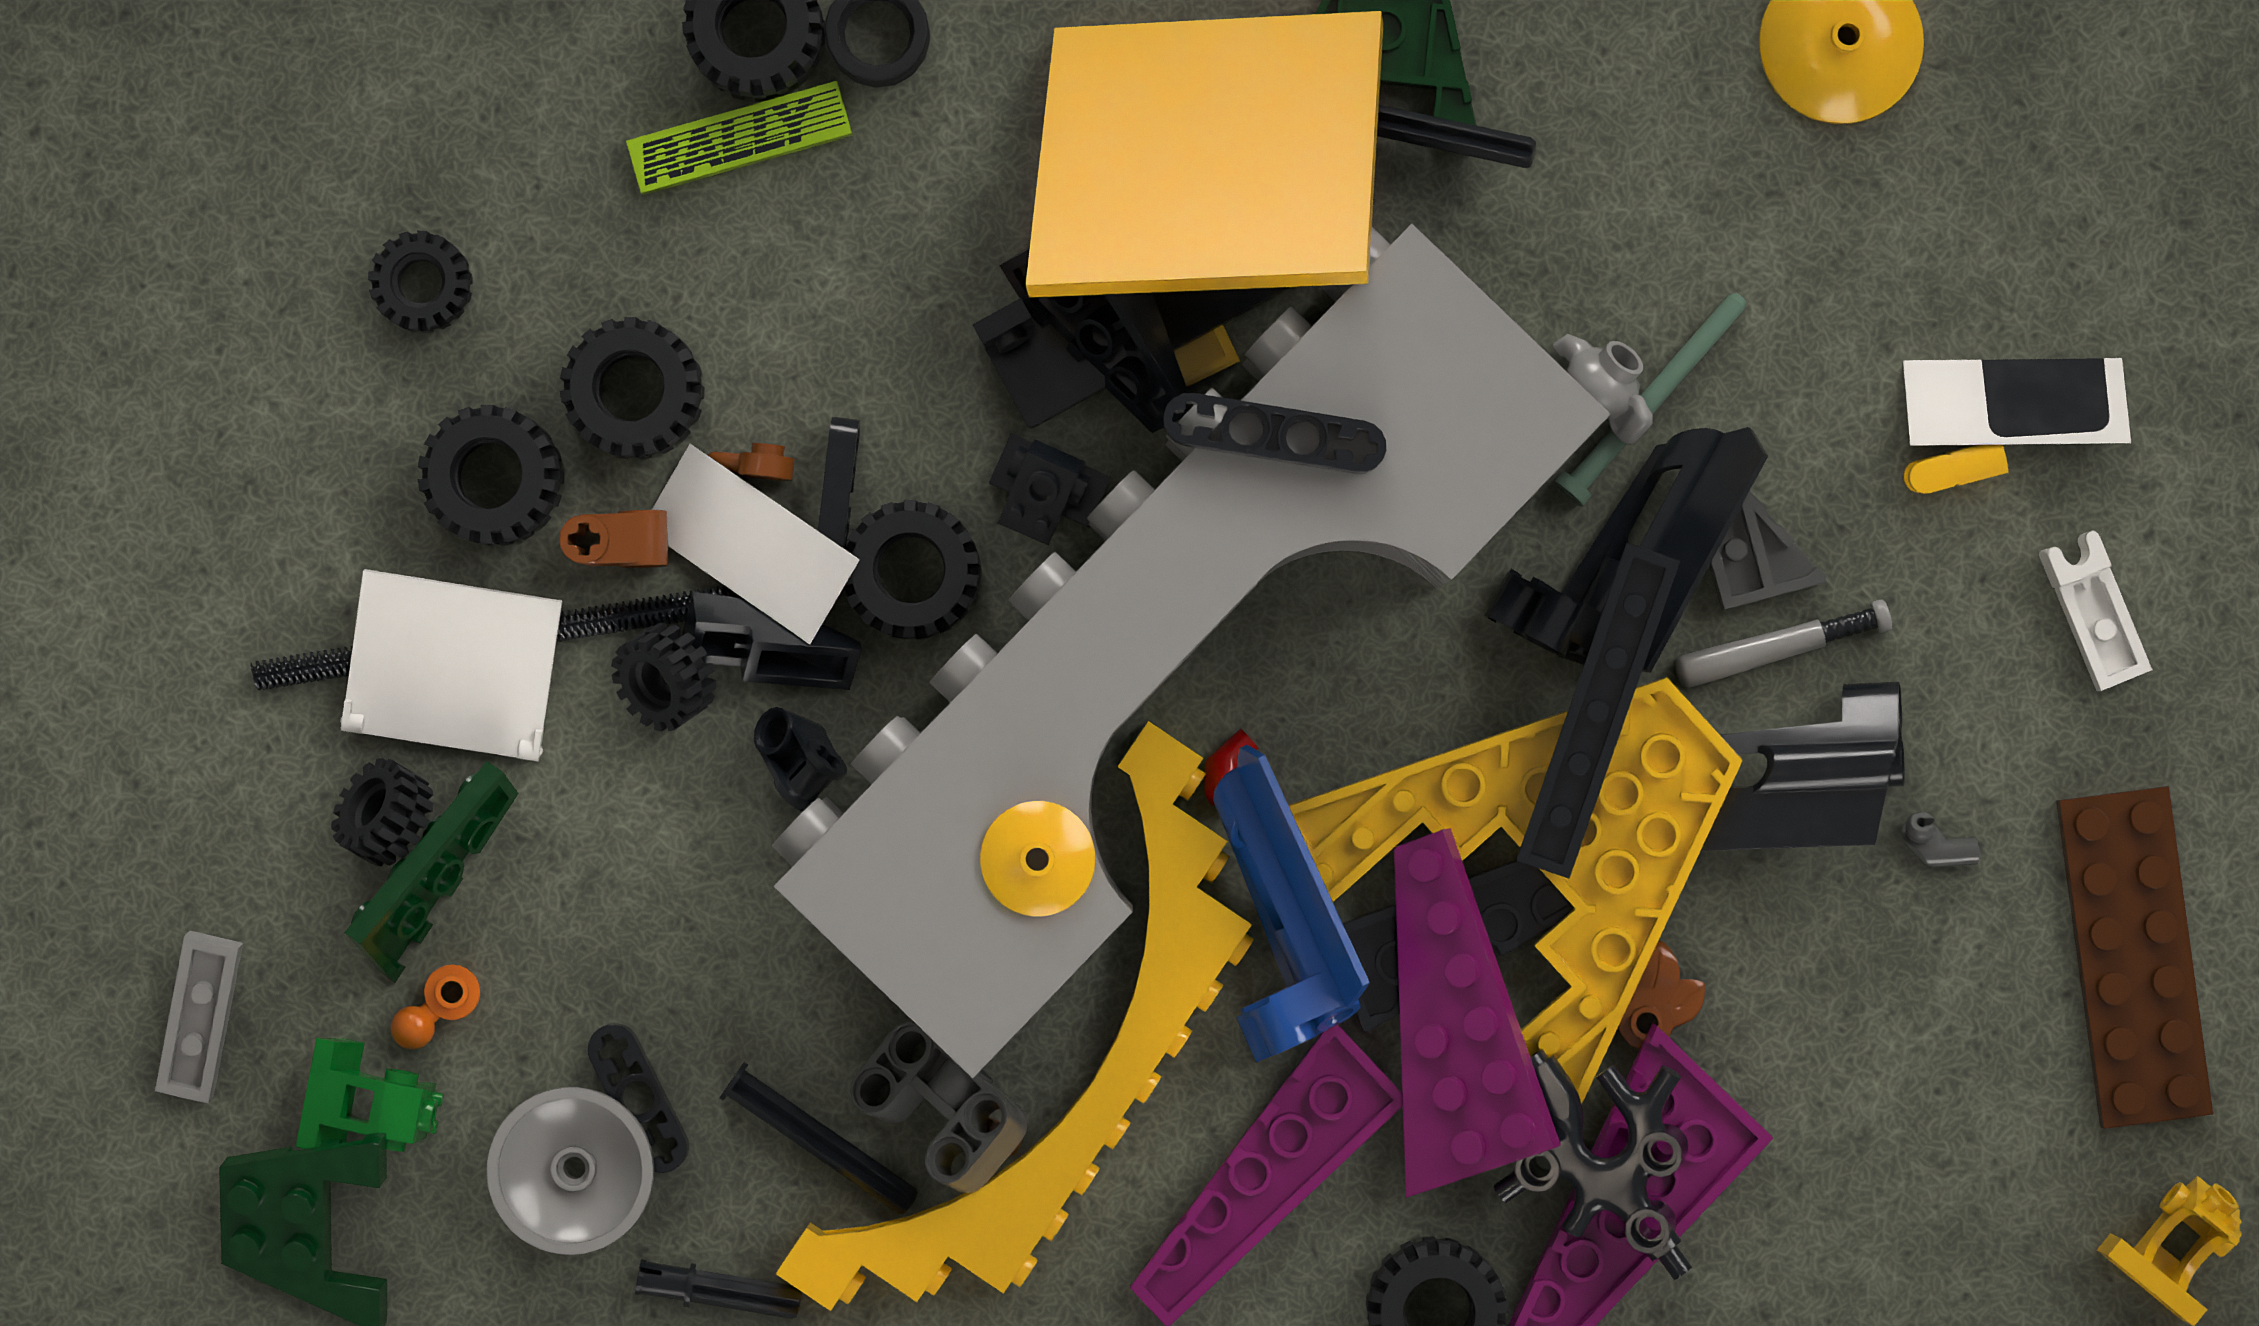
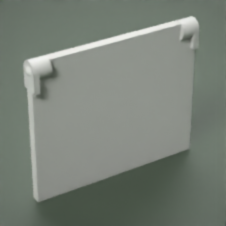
M364 569L343 716L340 719L341 731L539 762V757L543 752L541 745L562 600Z

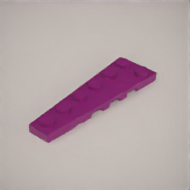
M1339 1025L1331 1027L1319 1035L1130 1284V1289L1165 1326H1171L1403 1107L1402 1092Z

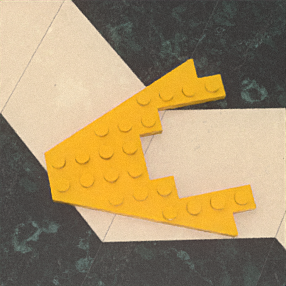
M1668 677L1636 687L1570 878L1568 879L1540 869L1575 907L1535 942V947L1570 986L1521 1029L1530 1056L1541 1049L1545 1051L1548 1057L1555 1056L1575 1085L1581 1104L1743 761ZM1568 710L1289 804L1288 806L1332 901L1334 902L1422 822L1432 833L1451 828L1462 861L1500 827L1521 847Z

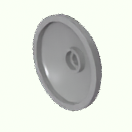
M580 1087L547 1090L517 1106L497 1130L491 1143L487 1160L489 1193L494 1207L503 1222L523 1241L538 1249L556 1254L575 1255L596 1251L622 1237L643 1213L649 1201L654 1181V1160L651 1145L636 1117L612 1097L595 1090ZM578 1157L584 1162L585 1172L581 1177H573L567 1172L566 1162L569 1158Z

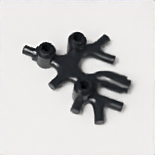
M1543 1049L1530 1056L1561 1146L1515 1161L1514 1170L1494 1184L1495 1192L1504 1203H1507L1526 1189L1542 1192L1550 1189L1560 1177L1566 1179L1573 1185L1576 1191L1574 1206L1562 1224V1227L1567 1232L1576 1237H1581L1597 1212L1603 1210L1610 1211L1626 1224V1238L1634 1249L1646 1253L1651 1261L1659 1259L1673 1280L1684 1275L1692 1266L1677 1247L1681 1239L1675 1232V1214L1666 1203L1659 1200H1649L1646 1190L1647 1180L1652 1175L1663 1177L1672 1174L1678 1169L1688 1153V1140L1683 1131L1674 1125L1663 1124L1662 1117L1665 1103L1681 1076L1670 1067L1662 1065L1644 1092L1633 1091L1614 1064L1595 1077L1624 1116L1628 1125L1629 1136L1625 1147L1617 1155L1610 1158H1601L1591 1153L1583 1141L1582 1104L1576 1087L1555 1056L1548 1057ZM1657 1141L1668 1142L1672 1146L1673 1154L1662 1153L1657 1147ZM1536 1156L1547 1158L1551 1169H1542L1536 1162ZM1653 1217L1657 1219L1661 1229H1650L1646 1225L1645 1218Z

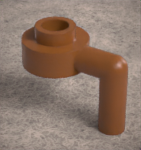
M752 443L751 453L714 451L708 454L709 457L735 475L779 481L793 480L795 459L784 456L785 446Z

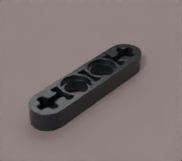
M1183 393L1174 397L1167 404L1163 416L1167 435L1175 443L1183 446L1353 474H1365L1374 470L1383 461L1387 451L1383 432L1375 424L1364 420L1198 393ZM1186 404L1197 405V415L1214 419V407L1226 408L1227 411L1220 425L1222 441L1216 442L1208 439L1213 428L1197 426L1193 430V435L1186 436L1181 434V424L1172 422L1173 414L1183 413ZM1249 412L1256 415L1263 425L1261 438L1252 445L1237 443L1232 439L1229 432L1231 420L1240 413ZM1308 422L1317 428L1320 442L1314 452L1301 455L1289 448L1286 434L1293 424ZM1328 425L1341 428L1336 439L1351 441L1356 437L1357 431L1368 433L1367 442L1376 445V454H1367L1363 463L1353 462V452L1335 448V460L1324 459L1323 454L1329 444Z

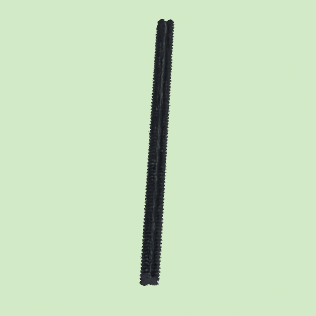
M725 585L722 591L720 586H717L716 592L713 587H710V593L707 592L706 588H703V593L729 596L745 600ZM690 590L689 596L683 591V597H680L679 592H677L676 598L671 593L669 599L663 595L661 601L659 596H656V601L649 597L648 603L645 598H642V604L636 599L635 605L629 600L628 606L622 601V607L617 602L615 603V608L612 607L611 603L608 604V609L605 608L604 604L601 610H599L598 606H595V611L588 607L587 613L584 608H581V614H579L577 609H574V615L568 610L567 616H565L564 611H561L557 642L590 637V635L597 636V634L604 635V633H617V631L624 632V629L625 631L636 630L637 628L651 627V625L655 626L658 623L685 622L693 591ZM351 645V651H348L346 646L344 647V652H341V648H337V653L334 652V649H330V654L327 653V650H323L324 655L317 651L316 657L313 652H310V658L307 657V653H303V659L300 658V654H296V660L290 655V661H287L285 656L283 657V662H280L278 657L276 658V663L273 662V659H269V664L266 663V660H262L263 665L256 661L255 667L252 663L250 665L254 684L259 691L261 689H268V687L272 689L275 686L279 688L288 685L292 686L295 683L298 685L302 684V682L304 684L309 681L326 680L329 677L333 679L349 676L353 645Z

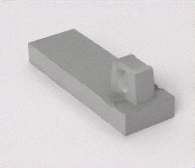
M190 930L184 936L155 1087L156 1092L207 1104L213 1099L243 943Z

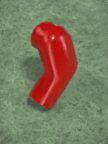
M1241 728L1209 756L1205 762L1204 794L1209 804L1215 806L1213 801L1214 791L1218 782L1225 774L1237 768L1239 748L1248 745L1256 750L1259 749Z

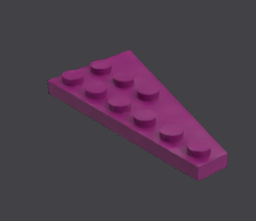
M1451 828L1443 829L1394 847L1406 1198L1561 1146Z
M1652 1023L1625 1081L1633 1091L1644 1092L1662 1065L1670 1067L1681 1076L1665 1103L1662 1117L1663 1124L1674 1125L1683 1131L1688 1140V1153L1675 1172L1663 1177L1652 1175L1647 1180L1646 1185L1649 1200L1662 1201L1673 1210L1676 1217L1675 1232L1680 1237L1771 1142L1773 1137L1657 1025ZM1613 1104L1591 1150V1153L1601 1158H1610L1617 1155L1625 1147L1629 1137L1628 1125L1615 1104ZM1657 1141V1147L1662 1153L1673 1154L1672 1146L1668 1142ZM1573 1188L1508 1326H1596L1659 1259L1651 1261L1646 1253L1634 1249L1626 1238V1224L1610 1211L1603 1210L1597 1212L1581 1237H1576L1567 1232L1562 1227V1224L1574 1206L1576 1191ZM1653 1217L1645 1218L1646 1225L1650 1229H1661L1657 1219Z

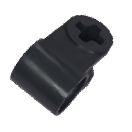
M779 707L770 708L758 720L754 730L755 747L760 752L774 779L775 788L784 800L795 809L803 812L833 780L839 781L847 774L846 764L836 753L825 728L821 724Z

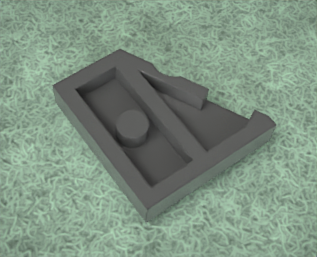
M1749 491L1709 565L1721 610L1827 582L1825 574L1821 569L1813 565L1796 546L1795 540L1781 525H1778L1766 512V508L1751 491Z

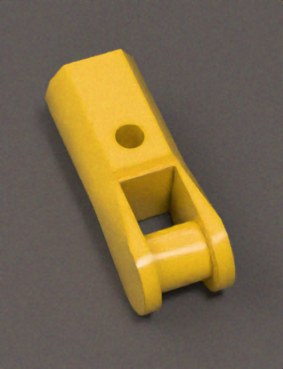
M1971 445L1948 451L1946 454L1913 461L1905 468L1903 479L1906 487L1911 491L1925 494L1954 487L1955 485L1960 486L2009 473L2003 445Z

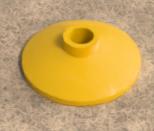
M1025 802L1003 812L989 827L981 846V871L988 889L1005 907L1023 915L1048 916L1069 908L1084 894L1092 880L1095 869V848L1088 829L1070 810L1051 802ZM1033 848H1041L1048 854V865L1042 870H1033L1027 865V853Z

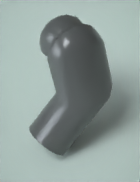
M1925 812L1913 813L1904 823L1902 837L1905 845L1925 865L1942 867L1975 865L1979 863V846L1976 837L1947 839L1933 824L1934 818Z

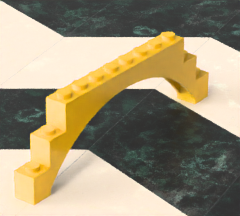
M1148 721L1118 765V768L1130 775L1142 816L1149 861V914L1145 949L1134 994L1119 1032L1097 1073L1061 1120L1031 1149L990 1178L978 1191L963 1193L952 1200L910 1216L868 1226L822 1231L810 1222L776 1272V1275L830 1311L839 1299L847 1305L850 1303L866 1279V1276L858 1272L861 1265L916 1302H918L924 1291L933 1296L937 1293L952 1270L951 1267L944 1263L948 1256L1003 1294L1011 1282L1021 1287L1038 1259L1030 1255L1042 1236L1050 1242L1055 1237L1069 1213L1061 1209L1073 1190L1081 1196L1086 1191L1100 1169L1092 1163L1104 1144L1112 1150L1117 1145L1131 1123L1123 1117L1134 1099L1143 1104L1162 1077L1154 1072L1165 1053L1173 1058L1176 1057L1192 1033V1030L1185 1026V1023L1195 1008L1198 1007L1204 1012L1207 1011L1223 987V984L1217 981L1216 977L1228 961L1237 966L1254 941V938L1246 934L1252 925L1249 921L1197 887L1203 878L1210 883H1213L1230 858L1228 854L1222 851L1228 841L1173 805L1178 795L1188 801L1206 775L1205 772L1197 768L1203 757Z

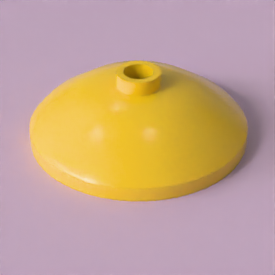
M1770 0L1762 18L1759 32L1761 63L1767 79L1775 92L1797 112L1811 119L1831 124L1862 122L1880 115L1891 108L1912 85L1919 71L1924 49L1922 22L1913 0ZM1842 27L1851 28L1856 34L1855 44H1843L1838 38V30Z

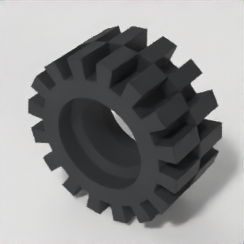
M417 230L415 234L407 231L400 233V238L395 241L389 239L383 244L385 247L384 251L380 255L378 253L375 254L372 262L375 263L374 270L368 273V280L372 282V289L369 292L372 300L376 301L378 305L376 308L392 323L412 332L431 333L434 332V329H444L450 326V321L455 317L460 318L465 312L463 307L466 301L470 302L472 296L470 284H473V277L469 272V263L465 256L448 240L438 234H430L428 231ZM419 261L434 264L442 278L439 293L432 300L425 303L409 301L404 296L400 284L405 269Z
M658 623L654 627L652 625L624 643L615 652L618 656L612 659L611 667L618 670L612 674L613 683L622 685V689L616 692L620 701L628 698L631 703L626 708L632 716L640 712L642 714L640 723L647 727L654 722V730L661 732L667 728L668 731L677 729L708 708L707 705L712 703L715 697L711 692L717 688L716 680L708 677V675L715 671L712 662L704 664L702 657L707 654L703 646L695 649L692 646L695 638L689 632L680 637L681 627L673 624L667 628L666 623ZM660 672L664 675V677L666 678L667 682L663 679V677H662V675L660 674Z
M379 758L376 759L375 765L369 762L363 766L362 776L355 773L350 778V781L353 783L350 790L343 788L339 796L344 798L342 804H336L333 814L339 818L331 822V829L336 832L333 838L335 842L340 844L339 846L375 866L382 867L384 863L388 866L395 864L396 855L403 859L409 853L407 848L409 843L417 845L421 839L417 835L419 828L427 829L430 820L425 818L424 815L433 812L434 803L428 799L434 795L432 788L428 787L429 783L424 778L389 758L388 760Z

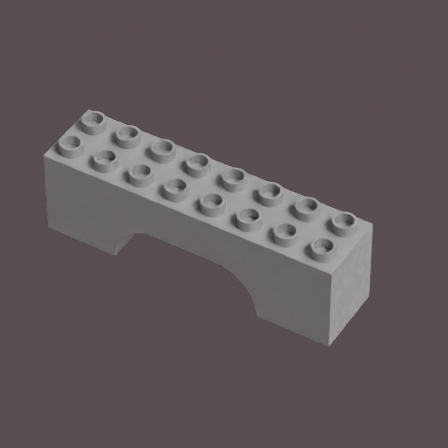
M1412 223L1392 244L1372 227L1368 284L1319 286L1335 302L1331 308L1312 326L1292 306L1289 307L1245 353L1244 356L1247 359L1242 364L1258 383L1241 401L1364 420L1375 424L1384 434L1387 451L1383 461L1374 470L1365 474H1353L1187 447L1175 443L1167 435L1168 441L1165 446L1182 461L1178 467L1156 489L1152 488L1135 470L1131 471L1087 518L1090 521L1088 525L1105 541L1102 546L1077 571L1054 552L1025 580L1008 601L1028 622L999 653L978 634H975L947 661L929 683L950 703L922 733L905 717L900 718L896 716L869 742L850 765L871 786L847 811L843 813L828 797H825L823 800L817 798L771 846L792 866L774 887L972 1078L979 1073L1133 912V904L1119 890L1102 861L1093 831L1091 813L1092 791L1100 759L1107 744L1120 727L1268 574L1277 568L1308 555L1332 551L1363 552L1393 560L1410 568L1424 577L1435 588H1438L1452 580L1611 415ZM1213 388L1205 394L1222 397ZM1194 405L1178 422L1182 427L1181 434L1189 436L1193 435V430L1197 426L1213 428L1208 439L1221 442L1220 425L1227 409L1214 407L1215 418L1211 419L1197 415V405ZM1249 412L1240 413L1231 420L1229 432L1232 439L1237 443L1252 445L1261 438L1263 425L1256 415ZM1297 422L1288 429L1286 440L1289 448L1295 453L1301 455L1309 454L1318 447L1320 435L1317 428L1312 424ZM1328 425L1329 444L1323 454L1324 459L1335 460V448L1353 452V462L1363 463L1367 454H1376V445L1367 442L1368 433L1357 431L1354 440L1336 439L1341 428ZM1030 801L1051 802L1070 810L1088 829L1095 848V869L1092 880L1084 894L1069 908L1048 916L1023 915L1005 907L988 889L980 865L982 842L991 824L1011 807ZM1033 848L1027 853L1026 862L1031 869L1042 870L1048 865L1049 857L1045 850Z

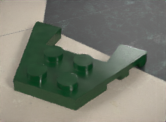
M1321 0L1316 14L1381 11L1383 40L1380 84L1434 89V117L1476 125L1471 92L1465 75L1460 52L1461 47L1450 0Z
M386 1133L366 1134L363 1140L345 1143L341 1139L322 1141L319 1147L293 1151L292 1147H285L227 1157L219 1167L221 1264L356 1325L385 1326L387 1323V1279L332 1270L331 1181L380 1188L387 1178Z

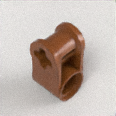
M627 510L612 514H582L574 516L564 524L560 531L559 542L561 550L570 560L587 566H619L622 568L668 566L667 511ZM587 526H589L590 532L600 535V544L592 545L589 555H587L586 549L576 546V537L584 536Z

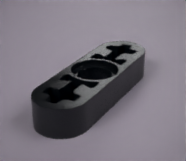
M832 417L828 437L818 531L846 550L851 516L849 498L850 493H853L860 420Z
M619 1023L607 1024L599 1028L589 1040L588 1056L607 1095L625 1106L623 1094L629 1084L642 1082L652 1089L654 1093L652 1108L648 1112L641 1114L630 1112L639 1123L651 1120L661 1110L664 1112L667 1121L659 1122L656 1125L665 1139L674 1137L677 1140L678 1146L671 1151L674 1159L672 1161L666 1162L662 1155L653 1158L654 1172L667 1173L675 1170L684 1162L688 1155V1137L638 1037L632 1029ZM611 1033L615 1040L624 1038L627 1041L628 1048L622 1052V1057L627 1067H631L638 1061L643 1071L624 1077L617 1085H614L610 1078L611 1074L621 1072L616 1061L612 1057L603 1059L599 1052L606 1045L604 1036ZM648 1128L645 1130V1133L652 1147L655 1144V1139Z

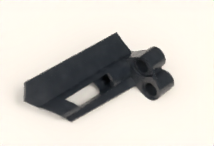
M1749 427L1727 433L1711 428H1697L1674 435L1666 444L1656 445L1562 593L1535 577L1528 581L1511 568L1507 572L1484 616L1495 623L1498 621L1514 630L1513 633L1561 658L1584 665L1626 542L1629 543L1628 535L1661 475L1666 471L1681 469L1640 544V547L1680 560L1642 672L1651 673L1768 458L1754 431Z
M1900 682L1843 684L1842 722L1720 734L1737 754H1763L1767 758V768L1763 777L1753 786L1730 787L1701 851L1876 845L1888 787H1899L1905 784Z

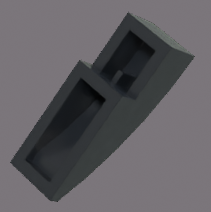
M692 592L682 635L689 632L695 638L692 643L695 649L703 646L707 652L702 657L704 664L712 662L715 665L740 666L742 682L850 690L862 650L859 641L823 624L811 644H808L746 600Z

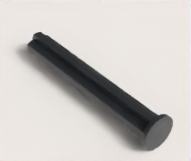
M1379 105L1378 137L1522 168L1531 167L1534 161L1536 141L1531 137Z
M744 1062L719 1097L722 1101L727 1096L897 1214L903 1215L908 1211L917 1197L918 1192L915 1187L748 1073L745 1069L749 1064Z

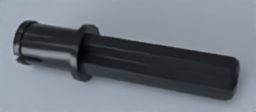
M641 1259L635 1295L644 1294L684 1301L683 1307L688 1308L690 1302L790 1319L796 1318L799 1313L802 1292L792 1285L696 1270L697 1264L691 1263L690 1268L649 1262L646 1259Z

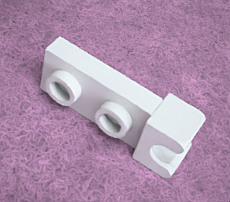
M2091 530L2078 537L2081 558L2076 565L2068 563L2058 547L2041 550L2039 557L2052 588H2055L2096 691H2102L2149 672L2152 668L2110 569L2111 562L2101 538L2096 531Z

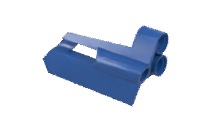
M1245 745L1239 748L1237 768L1225 774L1218 782L1214 791L1213 801L1287 987L1241 1008L1242 1014L1236 1017L1257 1063L1314 1038L1316 1035L1353 1016L1361 1008L1358 999L1370 982L1266 756L1251 746Z

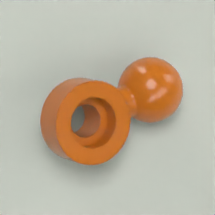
M446 965L436 969L429 976L425 984L424 996L426 1002L421 1006L404 1007L394 1015L390 1026L394 1041L405 1049H420L426 1046L433 1038L435 1022L438 1019L458 1020L472 1013L480 999V986L475 975L467 968L459 965ZM451 981L459 983L463 989L461 999L455 1003L446 1002L441 994L443 986Z

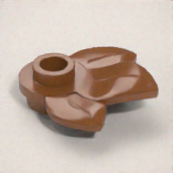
M1658 941L1618 1026L1622 1038L1630 1046L1637 1049L1641 1048L1647 1036V1033H1641L1637 1028L1636 1021L1639 1015L1645 1012L1652 1013L1656 1019V1025L1670 1037L1673 1027L1692 1021L1701 1010L1704 1002L1705 983L1694 979L1680 980L1677 958L1663 941Z

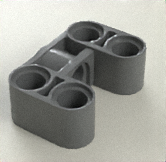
M906 1022L897 1026L856 1073L851 1083L850 1094L855 1106L864 1113L885 1123L896 1124L904 1121L914 1112L924 1098L949 1120L929 1145L925 1155V1165L927 1172L933 1179L959 1192L971 1193L983 1187L1026 1134L1028 1123L1022 1108L995 1085L993 1079L983 1069L974 1078L967 1074L915 1022ZM925 1041L926 1051L923 1057L913 1063L912 1055L914 1049L919 1043ZM890 1083L889 1097L883 1104L878 1105L877 1096L880 1089ZM1001 1109L1002 1117L1000 1124L995 1130L988 1132L987 1121L994 1111ZM965 1152L966 1160L964 1167L959 1173L952 1175L951 1166L954 1158L959 1153Z

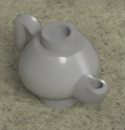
M1566 334L1554 342L1553 348L1560 356L1565 357L1569 361L1567 372L1611 414L1607 419H1609L1610 428L1613 433L1625 444L1631 445L1636 443L1653 424V414L1648 408L1645 399L1639 395L1640 383L1638 376L1643 371V363L1637 353L1619 341H1611L1604 348L1593 347L1586 340L1570 334Z

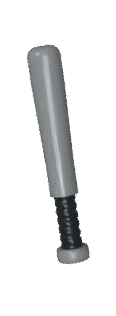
M1883 599L1875 600L1870 603L1869 609H1865L1862 612L1858 611L1854 614H1847L1844 617H1837L1826 622H1820L1817 619L1682 655L1675 661V671L1682 686L1694 687L1794 655L1826 647L1827 642L1859 634L1862 631L1866 632L1871 629H1876L1878 633L1890 631L1892 629V619L1886 602Z

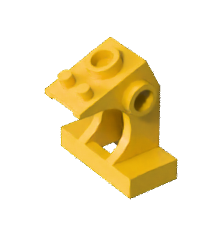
M2196 1176L2187 1186L2181 1182L2175 1184L2166 1193L2159 1205L2164 1212L2134 1248L2122 1238L2110 1233L2097 1249L2099 1253L2174 1315L2191 1326H2195L2208 1309L2186 1292L2189 1282L2200 1265L2211 1253L2214 1252L2219 1257L2225 1256L2240 1242L2242 1234L2240 1231V1224L2242 1223L2240 1220V1210L2235 1198L2218 1184L2210 1186L2199 1176ZM2183 1221L2200 1235V1238L2179 1261L2165 1250L2161 1244L2169 1233Z

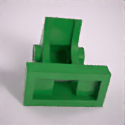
M316 1038L296 1147L302 1149L319 1147L322 1141L341 1139L345 1143L348 1131L363 1135L379 1132L386 1133V1150L404 1152L406 1143L414 1144L426 1138L427 1133H437L439 1123L438 1120H435L437 1107L442 1106L444 1094L435 1092L436 1083L418 1082L419 1074L415 1072L386 1068L384 1078L361 1072L360 1065L364 1042L345 1038ZM356 1087L374 1091L369 1120L356 1117L351 1113Z

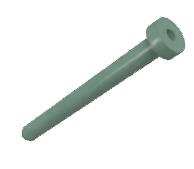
M1738 293L1728 295L1640 395L1645 399L1652 414L1745 310L1746 300ZM1610 429L1571 475L1563 471L1556 478L1554 484L1577 505L1583 507L1592 497L1587 489L1626 444L1620 441Z

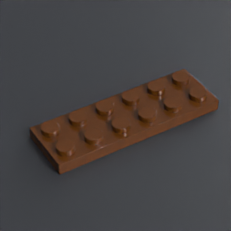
M2169 786L2056 800L2100 1127L2107 1129L2213 1115Z

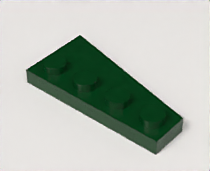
M488 761L484 763L477 773L471 774L464 780L455 800L442 815L430 821L427 829L424 830L420 842L406 858L399 860L392 867L386 883L371 901L365 902L357 909L353 915L351 925L344 932L375 968L394 983H396L406 968L398 960L411 940L421 944L432 928L433 924L426 919L439 897L444 895L452 897L463 880V860L468 853L478 854L482 851L519 794L506 775Z

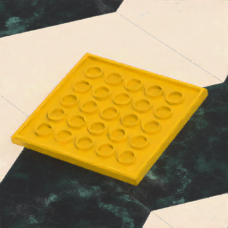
M1371 11L1054 28L1026 277V288L1029 297L1368 284L1383 40L1382 12Z

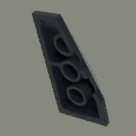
M1030 246L999 265L1018 297L1024 302L1031 316L1041 325L1048 321L1070 342L1065 349L1078 361L1085 357L1104 375L1105 388L1151 433L1164 428L1163 416L1167 404L1174 397L1189 392L1153 292L1029 297L1026 288ZM1186 404L1183 413H1174L1172 422L1180 420L1193 407V404Z

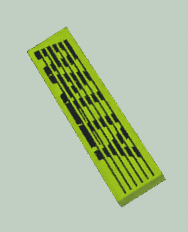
M833 81L626 140L640 192L642 195H647L853 136L839 84L837 81Z

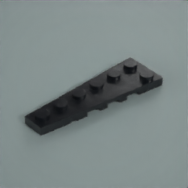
M1516 860L1468 877L1496 958L1511 952L1524 942L1551 929L1575 908L1539 868ZM1396 903L1343 922L1344 928L1370 982L1358 999L1361 1008L1356 1012L1363 1032L1372 1030L1400 1014Z

